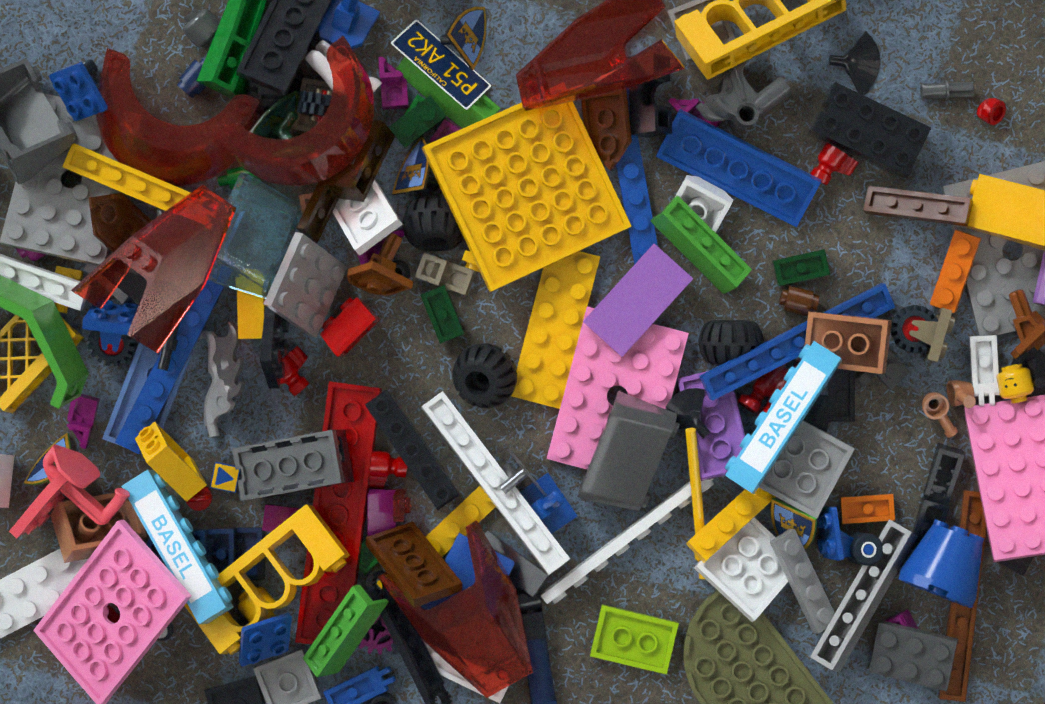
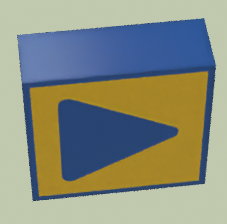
M215 462L210 488L236 493L238 488L237 480L240 478L241 469L236 470L235 465Z

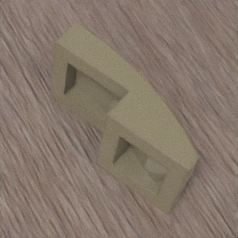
M423 253L415 277L440 287L446 285L447 289L468 296L476 271Z

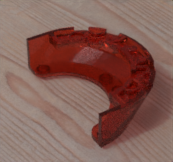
M340 35L337 38L338 40L331 44L326 52V59L332 73L333 92L326 113L312 129L297 137L280 140L258 136L237 123H230L221 130L214 132V136L244 169L263 180L275 184L288 186L308 185L334 176L349 165L359 154L372 127L374 95L364 65L343 35Z
M107 48L98 90L108 109L96 114L103 142L115 159L122 164L174 186H184L197 182L202 183L212 179L238 159L250 139L248 134L256 123L260 104L259 99L248 95H236L218 115L200 124L180 126L163 122L148 113L138 102L131 86V65L128 57L121 52Z

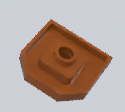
M394 233L387 235L379 254L373 253L368 263L348 269L347 278L349 284L367 293L384 296L412 289L413 281L395 272L396 263L392 262L402 242V238Z
M1023 289L1009 294L1016 314L1013 323L1021 341L1010 353L1015 359L1026 351L1029 352L1033 348L1038 351L1045 345V319L1037 311H1031Z

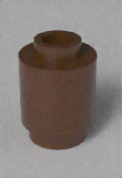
M790 285L787 290L782 289L779 299V305H783V311L806 317L808 312H816L819 303V295L814 294V291Z

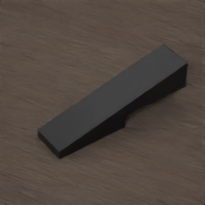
M937 443L912 531L918 535V538L911 549L915 550L932 526L934 519L945 523L950 508L949 502L965 457L962 449Z

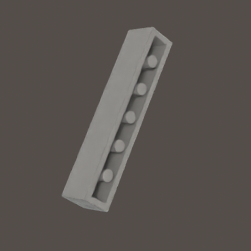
M888 520L879 536L883 544L881 559L873 565H863L811 654L810 657L832 671L841 672L918 535L892 520Z

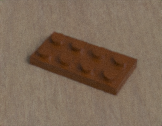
M414 522L366 537L368 549L414 608L462 591L460 579Z

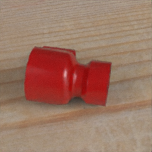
M826 142L818 155L819 165L814 167L810 174L821 179V183L827 186L832 179L831 174L833 172L851 176L859 162Z
M298 345L282 358V362L285 364V377L280 378V384H287L289 386L288 390L294 397L310 384L304 376H300L298 373L308 358Z
M375 450L372 452L369 488L383 489L390 474L406 478L407 465L400 456L393 458L388 452Z

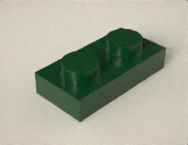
M430 95L390 125L389 128L403 147L407 148L447 116Z
M825 249L772 261L778 286L830 275Z
M446 285L420 295L440 344L465 334Z

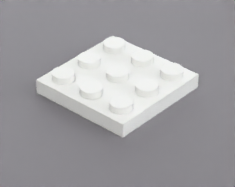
M756 518L748 522L705 563L700 560L694 567L697 572L751 622L759 617L788 582L770 544V541L776 537Z

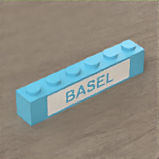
M813 341L811 346L808 344L804 346L798 356L802 360L796 368L792 366L784 377V380L787 382L782 390L777 388L771 396L769 402L772 405L767 413L762 411L754 423L757 428L752 435L747 433L739 445L742 448L741 452L737 457L733 455L725 466V469L728 471L725 476L752 494H755L842 362L839 356Z
M147 469L121 487L130 493L128 499L166 567L192 595L187 604L198 624H208L234 608L230 602L232 596L225 586L222 587L218 581L219 573L212 563L209 564L205 558L206 550L199 540L196 541L192 535L193 527L189 520L185 517L183 518L179 512L180 504L175 496L170 495L166 489L167 482L154 470Z

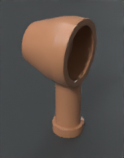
M960 380L947 382V396L952 407L962 404L966 408L975 406L974 388L970 382Z
M938 392L927 393L922 401L923 412L928 418L939 421L947 438L953 437L957 434L958 430L947 416L949 410L947 398ZM932 399H936L933 405H929Z

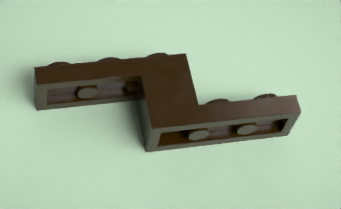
M374 120L354 164L328 161L296 227L300 233H303L315 243H318L339 198L364 202L395 138L393 132L383 121Z

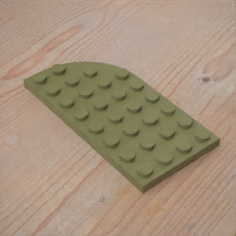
M718 590L710 594L698 607L686 631L683 660L689 685L700 704H834L763 612L755 621L751 622Z

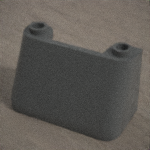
M27 58L0 69V155L18 184L30 180L69 148L74 143L73 138L77 136L71 122L66 123L63 119L59 120L40 88L39 81L42 80L39 69L37 66L32 67Z
M618 391L596 450L581 481L577 497L595 503L638 512L640 508L645 509L651 495L647 493L669 437L675 438L680 424L676 423V413Z

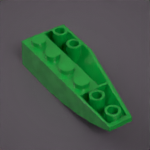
M228 0L197 82L238 103L243 102L247 90V80L237 76L236 71L268 9L269 0Z

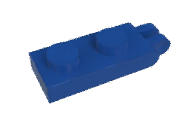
M377 665L324 690L323 693L328 704H360L388 691V684L396 681V678L393 675L384 679L383 675L391 672L392 669L390 666H387L380 670Z

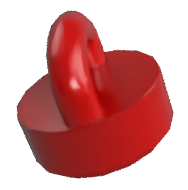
M988 98L979 105L976 114L989 125H996L1005 116L1006 104L997 98Z
M205 486L186 503L195 511L205 510L212 502V492Z

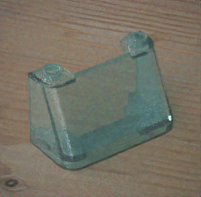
M241 172L208 245L206 253V280L266 299L276 277V265L291 230L295 231L304 213L302 206L256 177Z

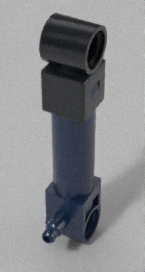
M520 587L513 588L520 641L524 650L523 655L530 704H557L540 592L534 598Z

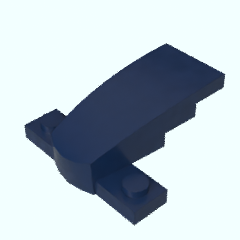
M262 527L212 528L193 530L191 532L195 540H199L206 550L205 558L209 564L212 563L219 574L265 537V531H262ZM149 537L147 546L165 565L159 552L157 551L155 545ZM265 558L246 572L250 580H265Z

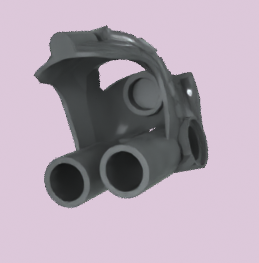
M749 59L723 72L722 81L718 85V94H711L705 98L706 103L703 104L701 102L696 108L708 121L726 120L733 130L744 131L752 126L758 118L789 97L792 91L785 80L779 77L756 93L743 74L745 65L751 60ZM739 112H743L747 115V122L743 121L740 118Z

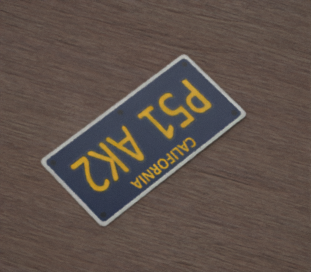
M414 20L391 41V44L466 110L491 87V84L475 70H471L466 62L448 46L442 45L440 39L418 20Z

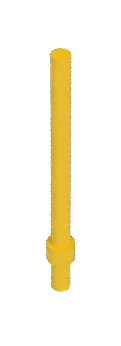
M687 428L685 433L696 534L705 526L696 429ZM694 553L695 560L699 562L700 558ZM699 573V578H700V579H705V578Z

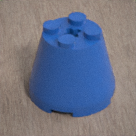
M934 519L930 529L902 566L898 580L951 602L972 608L977 598L982 547L985 539L971 533L968 537L969 531L957 526L948 529V524Z

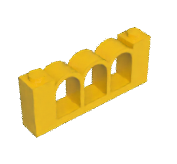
M717 0L708 4L702 13L697 9L675 20L676 38L706 79L709 80L846 11V0H807L808 3L790 12L780 0ZM760 4L766 6L776 19L756 28L743 10L750 5ZM719 21H730L735 23L744 35L723 44L712 30L711 25Z
M306 504L223 570L217 579L221 586L226 588L238 580L248 593L256 607V614L254 619L248 624L250 625L266 620L268 609H282L288 606L295 597L296 586H311L320 580L324 571L330 572L333 570V572L340 570L346 565L345 559L350 554L314 506ZM295 533L314 559L312 573L303 580L296 579L274 551ZM265 557L269 559L285 583L283 596L274 603H269L265 600L246 575L247 571ZM186 603V604L184 605L185 608L188 610V612L191 614V616L193 617V619H194V620L196 621V623L198 624V622H197L195 616L193 615L191 609L189 608L188 604ZM228 611L208 624H198L219 654L229 653L233 655L240 650L241 629L244 626H240Z

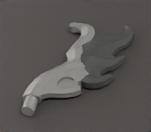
M228 322L229 332L225 337H218L213 331H202L199 339H205L208 343V372L212 376V383L204 401V424L207 426L210 438L220 436L217 425L219 417L229 413L234 408L235 402H233L232 398L240 396L245 389V381L238 383V378L244 365V358H239L238 361L236 359L240 339H238V327L233 322Z

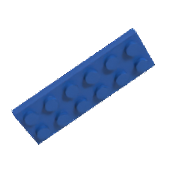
M679 109L672 123V134L665 136L655 156L693 176L702 178L725 192L795 227L798 226L821 184V179L682 109Z

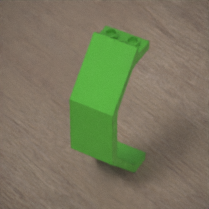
M0 275V307L23 318L27 322L57 381L50 405L60 409L81 396L89 372L54 301Z

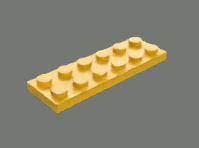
M578 251L543 268L516 370L517 383L511 395L512 397L560 409L600 256Z

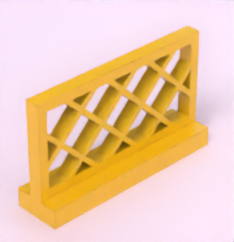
M17 315L0 330V343L8 342V357H0V361H7V375L0 376V379H7V390L0 396V408L12 414L52 372L43 353L39 356H31V341H36L35 337L31 338V330L24 319L21 320L22 318ZM63 319L75 346H77L84 337ZM26 323V338H13V328L17 324ZM13 342H25V356L13 357ZM14 360H25V371L21 375H13Z

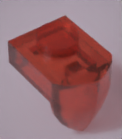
M390 489L396 490L393 495V522H404L407 513H411V498L408 497L407 489Z

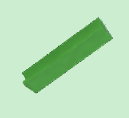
M406 57L403 58L396 69L403 73L407 82L426 98L431 95L445 115L461 128L497 114L501 109L485 94L468 110L464 109Z
M679 196L673 198L660 214L651 219V223L721 293L725 294L737 288L752 270Z
M361 585L351 587L303 657V660L317 678L340 672L388 604L387 599L372 601Z

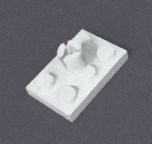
M374 179L364 202L339 198L333 210V214L345 235L359 255L403 225L376 179Z

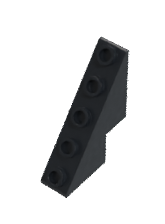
M387 390L365 404L437 510L459 496L443 466Z

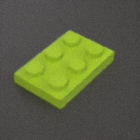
M602 604L590 657L667 675L679 623Z

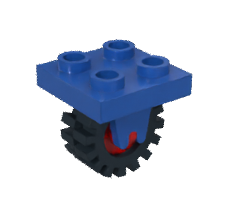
M110 300L94 301L83 318L82 329L91 330L87 341H90L88 349H93L91 352L92 357L97 355L99 363L105 360L106 366H110L111 363H114V366H119L120 362L122 364L126 363L137 348L139 336H136L146 318V309L134 303L119 305L113 304Z

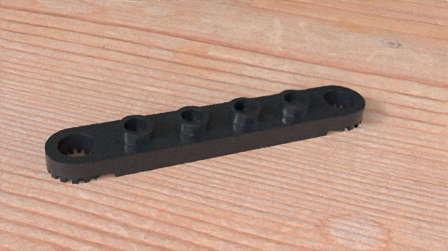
M383 570L369 574L366 579L367 590L373 601L388 600V604L380 615L425 704H438L435 703L437 696L440 698L441 704H451V695H448L449 692L446 691L443 685L444 681L398 590H395L393 582H391L392 578H389V575ZM377 578L382 583V590H379L380 588H377Z

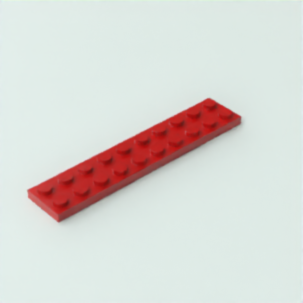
M329 381L322 431L345 429L354 482L315 489L313 506L350 556L345 559L347 563L336 572H333V570L330 572L324 571L323 576L318 582L311 586H302L295 638L297 643L312 645L351 587L357 585L367 496L371 478L369 470L378 424L365 404L381 394L382 388ZM308 549L303 579L312 573L314 567V559Z

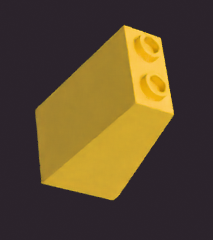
M979 174L978 180L974 179L969 194L973 196V205L967 228L1045 251V190Z

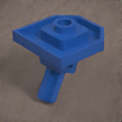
M333 0L318 29L320 40H325L342 51L362 47L379 18L380 11L359 2V0Z
M546 473L536 480L547 494L546 497L534 483L527 486L520 493L552 534L576 518L577 514L549 473Z

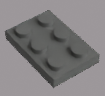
M880 620L869 672L947 691L958 639Z

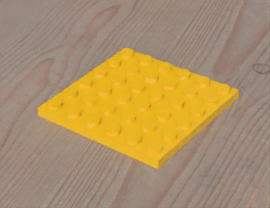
M565 84L559 85L422 147L489 292L631 227L630 221Z

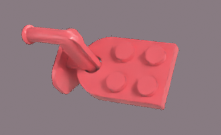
M54 444L43 459V467L50 483L9 532L17 539L24 533L31 534L37 526L41 527L49 519L50 515L48 513L52 508H55L58 502L64 501L65 497L63 494L96 524L105 525L122 507L126 499L129 498L130 493L123 488H116L113 499L106 507L102 506L84 489L100 477L98 468L83 454Z

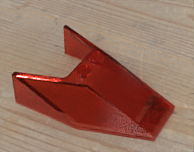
M606 0L574 20L516 74L520 97L525 111L614 93L685 69L684 65L662 39L631 58H628L626 44L666 7L665 3L662 0Z
M201 185L133 234L71 291L102 309L130 268L135 270L147 280V286L127 335L158 353L205 287L236 207L204 185Z
M475 520L466 526L475 573V583L437 606L426 610L420 606L414 608L387 572H384L378 578L424 642L481 694L488 698L533 673L516 588L479 523Z

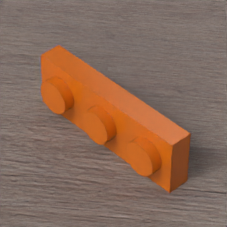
M958 229L954 231L930 305L952 310V313H956L982 239L981 237Z

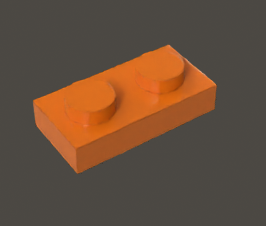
M891 493L840 497L841 523L888 521L889 519L894 521V495Z

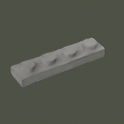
M788 529L770 541V544L812 632L819 634L827 628L835 612L796 530Z

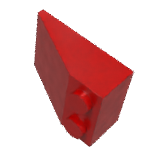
M351 297L348 298L339 308L342 312L336 318L333 316L329 317L321 327L323 331L320 333V336L337 357H344L381 320L359 297H356L354 300Z

